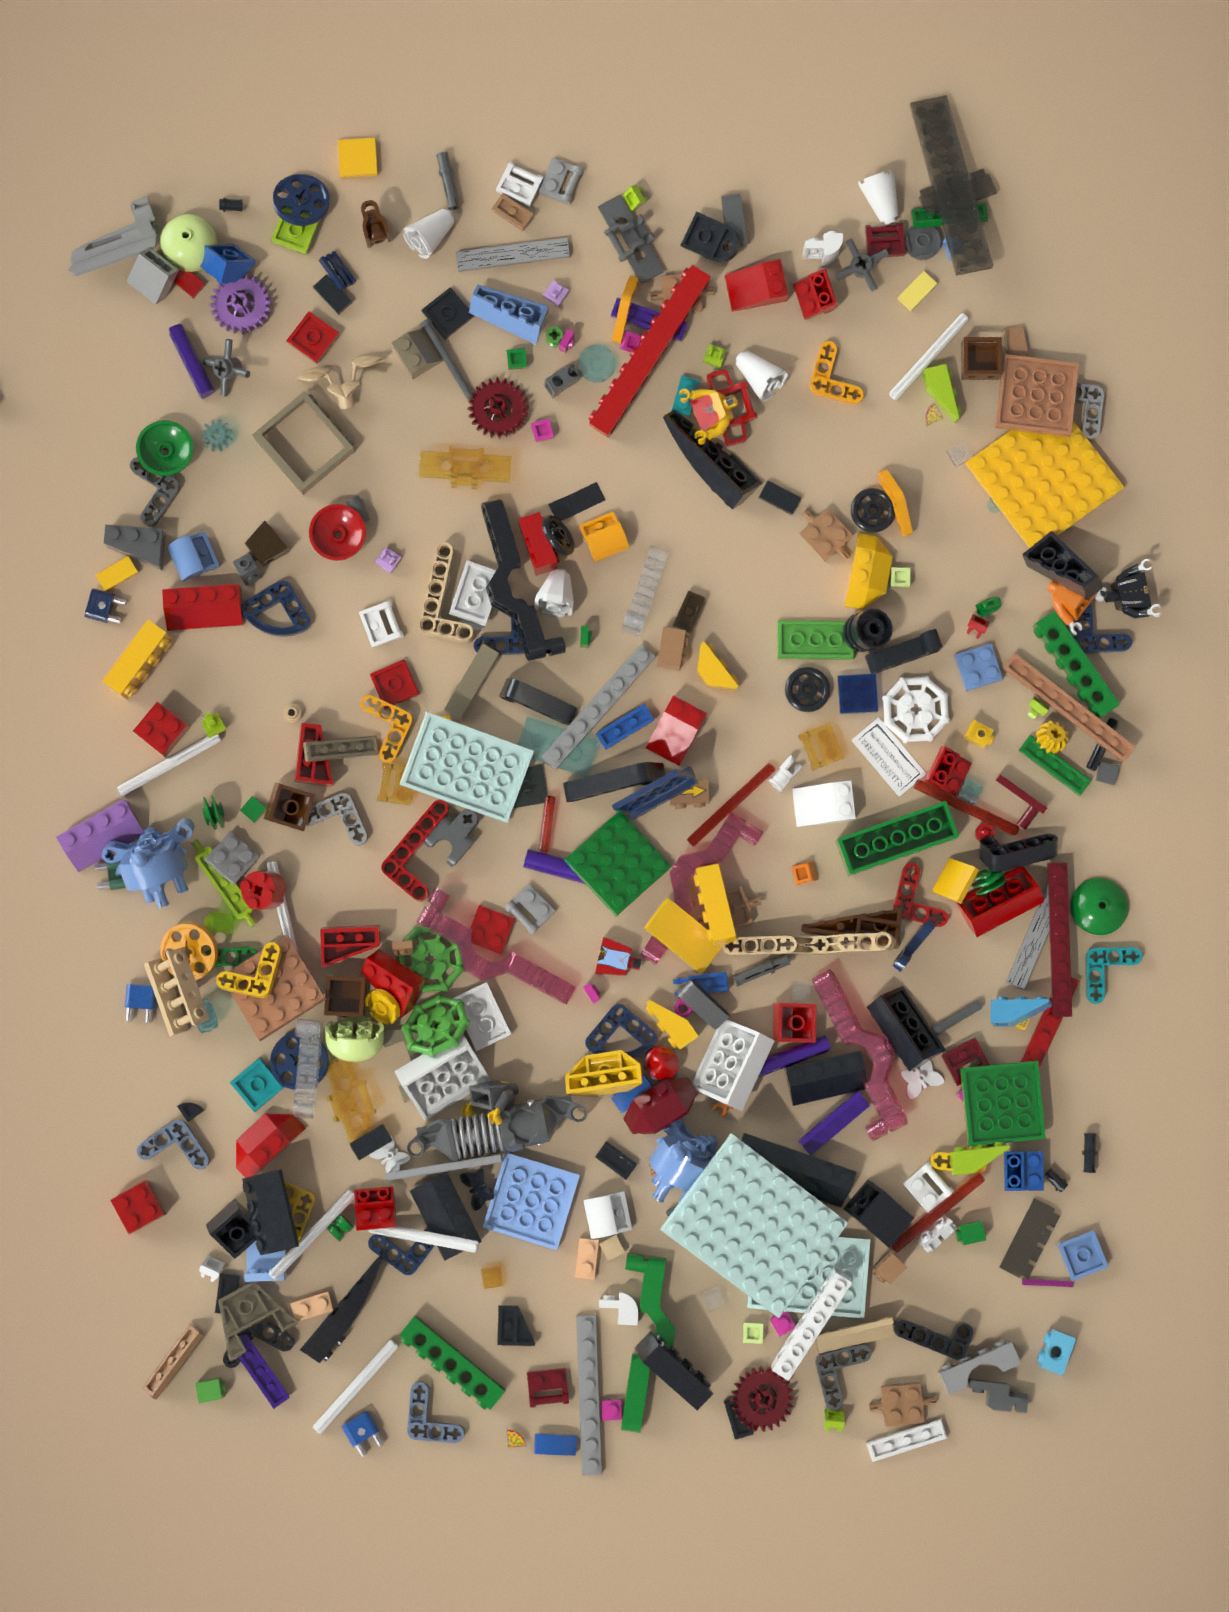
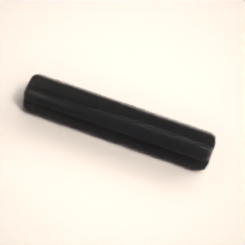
M1114 718L1108 719L1107 725L1116 730L1119 722ZM1098 743L1086 766L1091 771L1097 770L1106 751Z

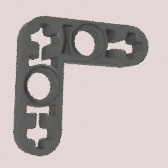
M136 457L130 462L132 472L158 488L141 514L142 522L148 527H153L160 521L179 492L180 485L172 476H166L165 479V476H160L157 481L150 480L151 473L148 471L143 476L145 472L142 469L136 470L135 464H140ZM163 480L169 484L174 482L175 488L168 490V487L162 483ZM159 497H163L166 500L162 507H158L155 504L156 499ZM153 506L156 510L160 512L157 513L155 511L153 514L154 520H149L147 522L146 515H151L153 513V509H151V507Z
M859 1344L821 1353L816 1357L815 1364L825 1404L829 1409L838 1410L843 1404L836 1369L868 1361L872 1354L867 1345ZM860 1348L868 1351L865 1354V1358L858 1355L854 1356L856 1361H852L850 1350L853 1349V1353L860 1352ZM841 1352H846L849 1355V1360L846 1363H840L838 1360V1355ZM834 1354L836 1366H833V1362L827 1363L826 1368L823 1365H819L822 1357L829 1360L832 1359L831 1355ZM832 1376L835 1383L832 1387L824 1385L825 1377ZM837 1388V1392L833 1393L835 1398H839V1401L836 1402V1406H833L832 1403L828 1402L831 1400V1394H826L825 1391H832Z

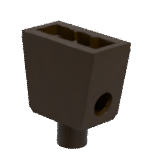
M266 521L245 542L246 547L250 550L248 553L254 562L258 560L263 567L290 552L289 548Z

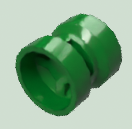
M340 1214L336 1221L327 1227V1230L338 1241H341L344 1238V1234L350 1232L354 1227Z

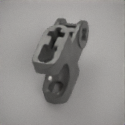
M468 809L463 810L454 821L446 815L425 839L424 845L434 847L441 840L449 841L452 845V852L447 858V864L450 867L455 866L476 841L470 833L478 824V816L474 811ZM472 815L471 819L473 822L471 824H464L466 821L464 817Z

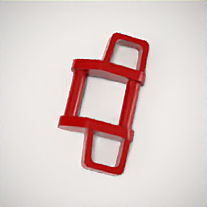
M724 369L707 374L709 390H714L711 378L721 375L725 376L729 387L717 390V392L724 394L725 397L741 392L747 412L742 417L734 418L729 422L727 429L741 425L742 438L729 441L726 431L724 432V442L729 447L746 442L747 437L744 424L757 419L758 416L754 412L748 392V381L740 382L733 386L728 371Z

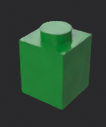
M982 1221L957 1225L958 1230H955L957 1242L961 1241V1245L986 1241Z

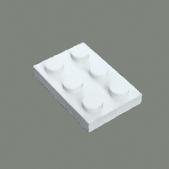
M467 560L449 614L485 626L492 607L486 587L496 570Z
M487 982L452 998L456 1000L461 999L465 1003L464 1008L468 1019L471 1021L470 1026L466 1030L476 1051L512 1035Z

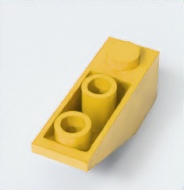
M651 1000L646 1002L648 1006L645 1009L651 1017L656 1016L659 1021L656 1023L662 1033L666 1031L670 1036L667 1040L674 1049L677 1047L680 1050L698 1037V1034L688 1020Z

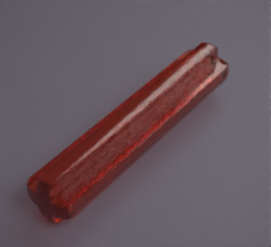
M547 795L545 797L538 847L540 852L549 851L556 799L554 796Z

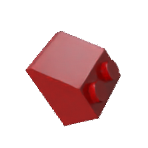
M773 1003L772 1040L775 1042L816 1043L817 1004Z

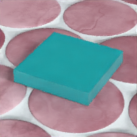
M261 1058L257 1059L230 1082L254 1113L285 1088L275 1079L272 1071Z

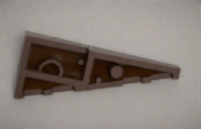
M899 907L893 910H882L870 914L864 913L834 920L802 924L801 931L821 936L887 932L896 939L894 949H898L903 908ZM867 937L863 939L862 943L871 944L872 941ZM888 937L882 939V946H886L889 943Z

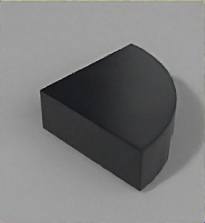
M182 1103L177 1106L187 1122H190L204 1112V1109L195 1103Z

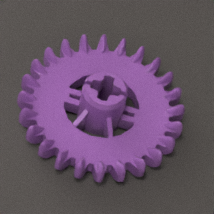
M246 274L244 279L241 277L237 282L225 285L217 283L220 290L213 289L217 296H210L211 300L215 302L210 303V307L215 308V310L211 311V314L217 315L214 320L216 322L221 321L219 323L220 327L226 325V331H230L233 328L234 334L238 330H240L241 334H244L245 329L251 333L252 327L258 330L257 324L264 325L262 319L269 318L265 313L271 312V309L267 306L271 305L272 301L267 300L271 295L270 293H265L267 291L266 286L261 288V280L256 283L255 276L249 280V275ZM248 294L254 298L255 302L248 301ZM237 298L239 299V301L243 302V306L246 312L244 311L242 305L240 306V304L238 303ZM254 305L253 311L250 313L249 308ZM233 306L235 310L234 315L229 312L227 307ZM239 313V314H244L245 317H236V316H237V314Z

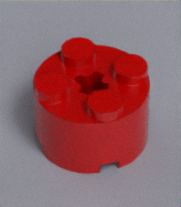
M272 871L252 872L240 884L244 902L250 909L255 910L279 907L284 901V893L287 890L283 877Z

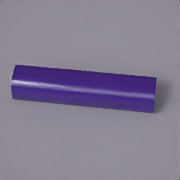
M176 324L169 327V335L200 398L205 399L211 396L215 390L183 325Z
M531 849L527 850L523 868L585 884L568 866L564 858Z
M826 1035L816 1038V1043H803L768 1056L758 1077L830 1051L831 1046Z

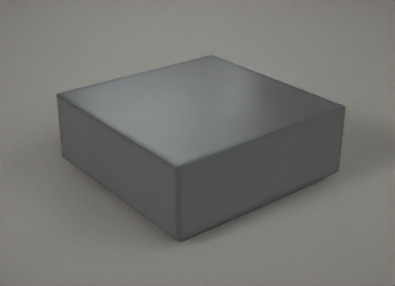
M1100 762L1095 781L1115 785L1119 766Z

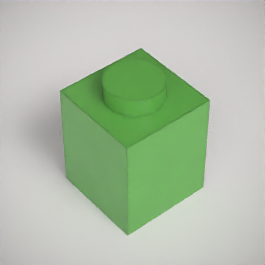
M221 1377L200 1381L195 1384L198 1403L224 1398V1393H227L225 1381L222 1382Z

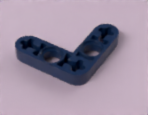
M518 599L519 601L527 605L525 600ZM511 618V636L480 637L474 642L475 652L479 651L480 648H477V645H480V642L483 641L485 645H491L490 641H493V649L499 655L524 654L523 648L519 650L518 647H512L513 651H509V640H513L512 644H518V641H521L518 631L514 628L515 620ZM497 642H506L507 648L504 651L497 650Z
M1092 603L1084 611V615L1088 614V617L1083 616L1077 621L1074 620V623L1084 620L1089 624L1088 630L1079 631L1075 627L1077 633L1075 640L1084 653L1124 652L1132 645V639L1127 634L1094 635ZM1102 638L1107 639L1109 642L1108 648H1101L1099 640ZM1112 638H1114V642H1119L1123 638L1128 644L1124 648L1121 644H1115L1114 648H1112ZM1084 639L1086 643H1092L1093 639H1095V644L1087 646L1086 649L1080 645Z
M930 918L926 921L894 960L892 966L899 972L904 969L911 960L913 953L933 931L937 923Z
M379 1234L372 1235L368 1241V1246L374 1253L404 1275H412L416 1272L435 1246L431 1245L429 1248L426 1243L415 1242L408 1253H405ZM378 1238H380V1243L383 1246H386V1243L390 1245L384 1251V1254L380 1253V1251H382L383 1249L379 1246L376 1248L373 1247V1239L377 1240ZM417 1245L425 1247L426 1252L423 1256L415 1254L414 1250ZM390 1249L397 1250L398 1258L396 1260L388 1258L387 1253ZM402 1255L406 1257L403 1261L406 1263L411 1261L413 1263L412 1267L414 1269L412 1271L408 1270L406 1272L404 1270L405 1266L402 1263L399 1266L396 1265Z

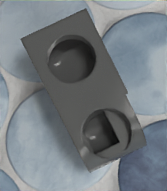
M574 364L546 378L544 387L553 399L568 387L576 384L582 376Z

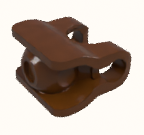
M373 200L363 202L361 206L363 216L362 227L367 247H371L370 242L379 244L384 242L386 238L388 242H392L387 222L380 214L377 203ZM373 206L375 208L372 210L365 211L366 207Z

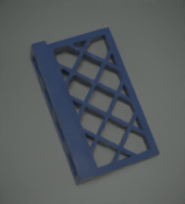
M688 766L682 770L675 769L616 802L612 807L615 811L630 813L632 819H637L699 783L691 767Z

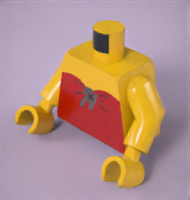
M687 389L680 390V395H687L686 398L680 399L682 403L688 402L690 398L692 399L690 403L701 430L695 433V438L703 437L698 440V443L702 445L706 442L707 438L712 439L723 435L729 422L733 420L731 408L738 405L736 397L731 395L726 398L724 394L716 390H692L691 393Z

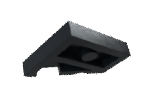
M498 1305L497 1345L535 1346V1341L519 1306Z

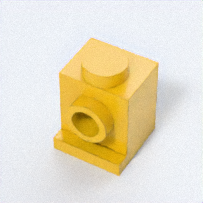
M973 719L963 739L984 749L986 745H991L995 737L992 735L994 730ZM978 731L984 732V737H979Z

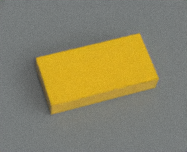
M127 556L97 573L96 577L104 591L107 592L139 572L130 557Z

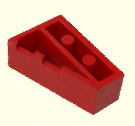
M540 512L518 519L536 576L558 569L557 563H560L557 552L553 551L552 546L544 535L542 529L544 517H541Z
M301 723L294 782L330 787L334 785L328 760L306 762L303 743L324 740L321 725Z
M380 925L322 927L320 929L322 968L379 947L381 944Z
M380 949L366 958L361 971L375 989H383L395 998L400 1008L401 1018L414 1009L413 1006L416 1004L425 982L424 978Z

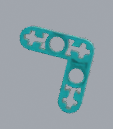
M1092 948L1088 950L1085 955L1087 1000L1092 1004H1098L1104 1000V966L1137 965L1143 957L1141 951L1137 948ZM1093 951L1096 952V955H1104L1103 951H1106L1104 958L1096 959V962L1090 958ZM1115 951L1118 953L1119 959L1117 962L1110 961V952ZM1122 951H1125L1124 955H1130L1134 951L1138 958L1134 959V962H1132L1131 958H1125L1123 963ZM1094 970L1100 973V979L1096 982L1090 978V973ZM1090 984H1100L1101 986L1096 987V992L1100 994L1097 1001L1094 1000V997H1091V993H1094V987L1090 988Z

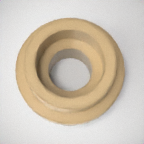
M288 704L283 708L282 715L287 722L295 723L301 718L302 712L298 705ZM294 710L295 715L289 716L288 712Z

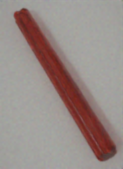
M768 763L687 838L688 843L691 846H695L772 775L775 772V768Z
M917 779L914 784V789L941 802L946 801L948 805L1013 836L1017 835L1020 827L925 781Z
M976 1173L904 1232L891 1248L896 1253L902 1250L981 1185L985 1178L981 1173Z

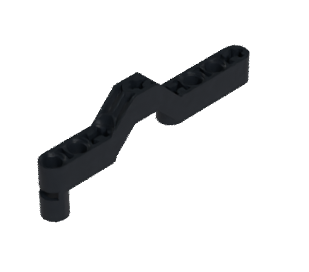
M501 499L483 502L481 504L482 515L498 564L497 570L486 587L491 606L515 620L528 661L545 658L546 654L554 656L565 653L566 646L563 637L545 640L534 605L528 606L512 596L507 578L512 570L521 567V560L506 510Z

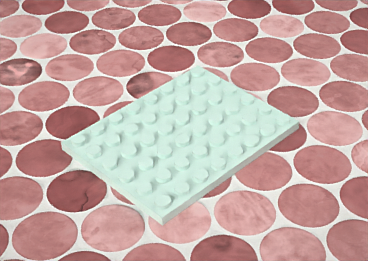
M730 1134L660 1230L779 1318L847 1226L848 1222L733 1134Z

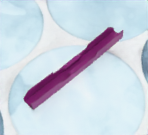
M1022 1279V1285L1074 1286L1073 1281Z

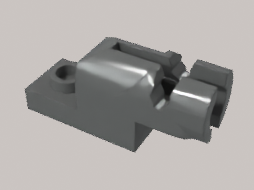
M968 1379V1387L972 1389V1392L984 1393V1390H987L986 1405L992 1410L1011 1412L1012 1407L1015 1406L1016 1412L1027 1413L1028 1394L1013 1390L1009 1392L1010 1384L1005 1382Z

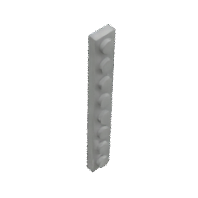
M641 644L541 756V759L556 771L656 656Z
M596 1315L576 1316L582 1476L602 1475Z

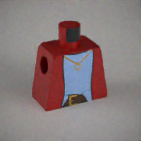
M603 937L595 974L626 976L628 968L640 969L642 959L630 957L632 948Z

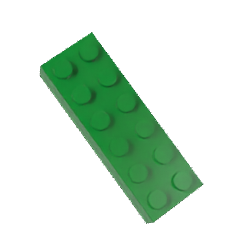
M944 801L837 838L835 841L849 877L959 838L948 804Z

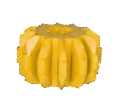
M1052 721L1042 724L1036 733L1038 737L1036 743L1041 744L1040 749L1045 748L1046 753L1051 751L1053 754L1062 751L1069 741L1067 737L1069 732L1064 731L1065 726L1060 727L1058 722L1053 723Z

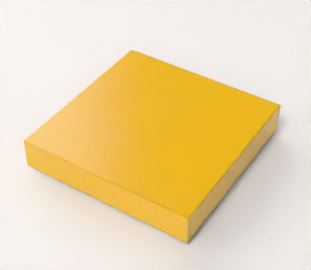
M375 138L338 140L340 178L378 176Z
M949 858L932 892L961 904L979 869Z

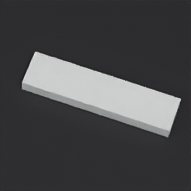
M937 1419L866 1443L872 1462L947 1439L942 1420Z

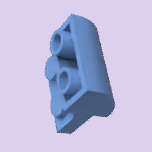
M205 531L192 536L186 535L167 547L182 582L198 577L200 574L217 569L220 566Z

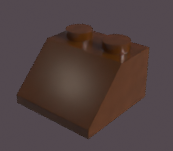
M275 782L264 819L304 831L315 794Z

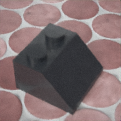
M236 1199L206 1224L209 1235L234 1259L256 1241L255 1233L251 1226V1215Z

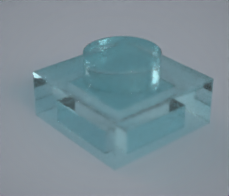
M965 779L961 785L958 798L975 805L978 802L983 787Z

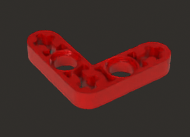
M915 863L906 864L901 872L893 909L901 906L902 900H898L899 897L910 899L909 902L905 901L904 908L907 911L902 913L903 919L925 924L930 914L929 910L933 911L931 915L937 916L941 913V917L944 918V921H941L939 924L936 919L930 918L937 923L936 927L944 926L948 922V915L945 911L913 902L920 869ZM910 867H914L913 871H916V874H913L910 880H914V884L908 881L903 882V878L908 879L909 873L906 872V869H910ZM903 885L911 887L912 892L910 895L905 896L902 894L901 888ZM918 908L924 909L926 912L925 918L918 919L915 911Z

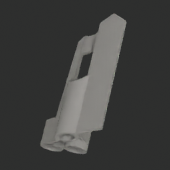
M146 196L131 202L130 207L135 217V223L76 248L71 255L72 265L68 270L69 273L79 276L136 256L149 247L155 249L160 232L148 197Z

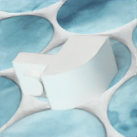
M619 1291V1299H615L614 1295H603V1299L599 1298V1308H618V1324L638 1325L637 1304L629 1294Z

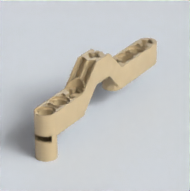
M887 932L831 936L736 937V941L733 944L741 945L742 949L733 948L732 952L728 948L729 945H732V942L722 944V948L726 954L732 956L885 952L895 948L896 939ZM869 937L872 941L871 946L864 948L862 941ZM888 937L889 943L886 946H882V939ZM848 938L849 941L857 942V945H849L847 948L843 945V942H846ZM773 940L775 947L773 950L768 951L766 944L768 941ZM789 940L790 942L794 943V946H791L790 950L789 948L781 947L780 943L788 944ZM821 940L826 944L822 947V950L816 946H807L820 944ZM750 941H754L756 944V948L753 951L747 949V944Z

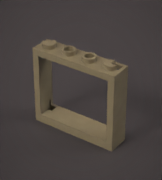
M305 391L252 434L255 441L302 495L355 452L353 441L348 436L344 437L340 433L342 431L340 426L336 422L332 423L328 419L330 415L324 408L320 410L316 405L318 401L312 394L307 395ZM306 402L345 448L303 482L264 438V435Z

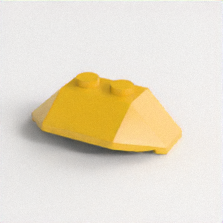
M858 533L844 607L863 610L886 594L893 556L877 536Z
M622 1050L583 1056L571 1071L565 1075L566 1094L594 1097L630 1091L643 1083L641 1064Z

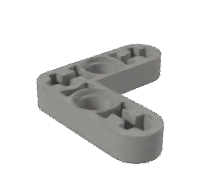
M1077 383L1076 388L1081 390V396L1075 397V402L1085 403L1081 431L1089 441H1092L1100 432L1104 391L1097 385ZM1085 389L1088 390L1086 393L1092 394L1093 391H1097V395L1100 396H1098L1096 399H1093V395L1087 394L1086 398H1084ZM1091 408L1095 409L1098 412L1097 417H1089L1088 410ZM1090 422H1097V424L1093 423L1092 431H1095V433L1090 436L1086 430L1089 429Z
M340 793L312 805L310 815L316 813L313 809L317 808L321 818L317 819V815L311 817L312 821H307L306 826L315 825L339 814L351 842L357 846L366 843L368 838L366 830L352 798L347 793ZM341 797L349 799L346 807L343 805L336 806L339 810L335 811L331 801L335 800V804L341 802ZM325 804L331 806V812L328 815L321 813V807ZM349 814H354L357 818L353 825L346 823V817ZM359 824L361 828H357L360 834H364L361 842L354 840V837H356L354 830L349 831L350 828H355Z

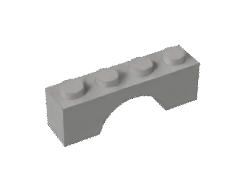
M1004 1339L996 1342L995 1347L991 1349L985 1347L978 1350L975 1356H964L962 1359H959V1363L954 1365L948 1363L941 1366L942 1370L938 1371L947 1394L952 1395L968 1388L969 1374L978 1365L993 1364L1004 1372L1021 1365V1362L1012 1342H1006Z

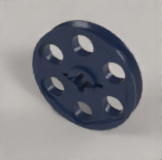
M306 174L290 175L282 179L274 189V210L282 220L296 226L315 224L326 215L329 209V192L326 186L313 176ZM300 182L302 186L293 187L292 183ZM315 186L318 187L320 190L318 192H312L310 191V188ZM280 192H286L288 196L286 198H281L278 196V194ZM303 193H304V200H302V202H300V206H299V201H298V200H300V199L302 198V195H303ZM316 202H322L324 206L322 208H317L314 206V204ZM289 207L293 211L291 213H284L282 210ZM307 212L311 216L309 218H302L301 214Z
M293 1032L282 1037L275 1044L270 1056V1067L275 1079L284 1087L298 1091L310 1089L321 1082L329 1065V1056L324 1044L314 1035L305 1032ZM290 1038L297 1040V1046L294 1049H290L287 1046ZM310 1040H314L316 1043V1048L313 1051H308L306 1048V1044ZM278 1054H284L286 1058L285 1062L281 1065L276 1062ZM291 1054H292L294 1057H298V1058L303 1057V1058H302V1062H304L303 1064H305L306 1066H308V1068H306L304 1065H300V1064H298V1065L296 1066L297 1061L295 1060V1058H293V1057L291 1056ZM316 1058L323 1060V1066L320 1069H316L313 1065ZM287 1071H290L293 1075L290 1082L283 1080V1075ZM308 1073L311 1075L312 1080L309 1084L305 1085L302 1082V1076Z

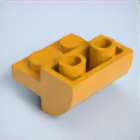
M614 511L579 525L580 532L594 563L629 549L626 535Z

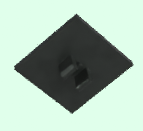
M542 765L527 768L513 809L549 802Z

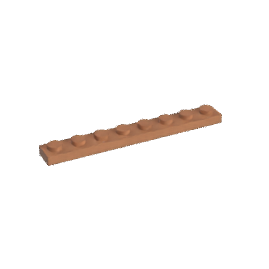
M1016 653L1013 654L1002 668L1122 763L1126 761L1136 748Z

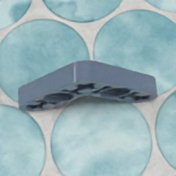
M183 1120L171 1122L142 1142L137 1148L138 1156L143 1160H148L174 1142H177L194 1168L204 1169L210 1162L208 1154ZM176 1123L183 1125L181 1130L184 1134L189 1133V1136L184 1137L181 1141L179 1137H182L179 1132H174ZM160 1134H164L168 1138L165 1145H159L157 1142ZM187 1139H192L195 1143L192 1150H187L184 1147V1142ZM153 1140L154 1145L159 1149L157 1151L155 1148L151 1149L149 1156L147 1154L142 1155V1147H150L153 1145L150 1141ZM198 1148L200 1149V1152H197L199 1157H205L203 1166L196 1164L197 1157L195 1155L192 1157L189 1155Z
M424 1382L414 1383L410 1392L407 1428L409 1437L422 1441L460 1442L465 1434L461 1425L426 1422L429 1388ZM418 1385H421L422 1389L425 1390V1393L421 1394V1400L425 1399V1403L420 1401L413 1402V1398L417 1400L418 1393L414 1392ZM421 1405L424 1412L421 1416L413 1414L412 1409L414 1406ZM418 1425L419 1429L425 1430V1425H428V1437H424V1432H419L418 1436H415L411 1429ZM435 1426L439 1427L442 1431V1434L437 1438L433 1437L430 1433L431 1428ZM444 1427H448L447 1431L452 1432L454 1428H458V1432H461V1435H458L457 1439H454L451 1434H447V1439L443 1438L445 1434Z

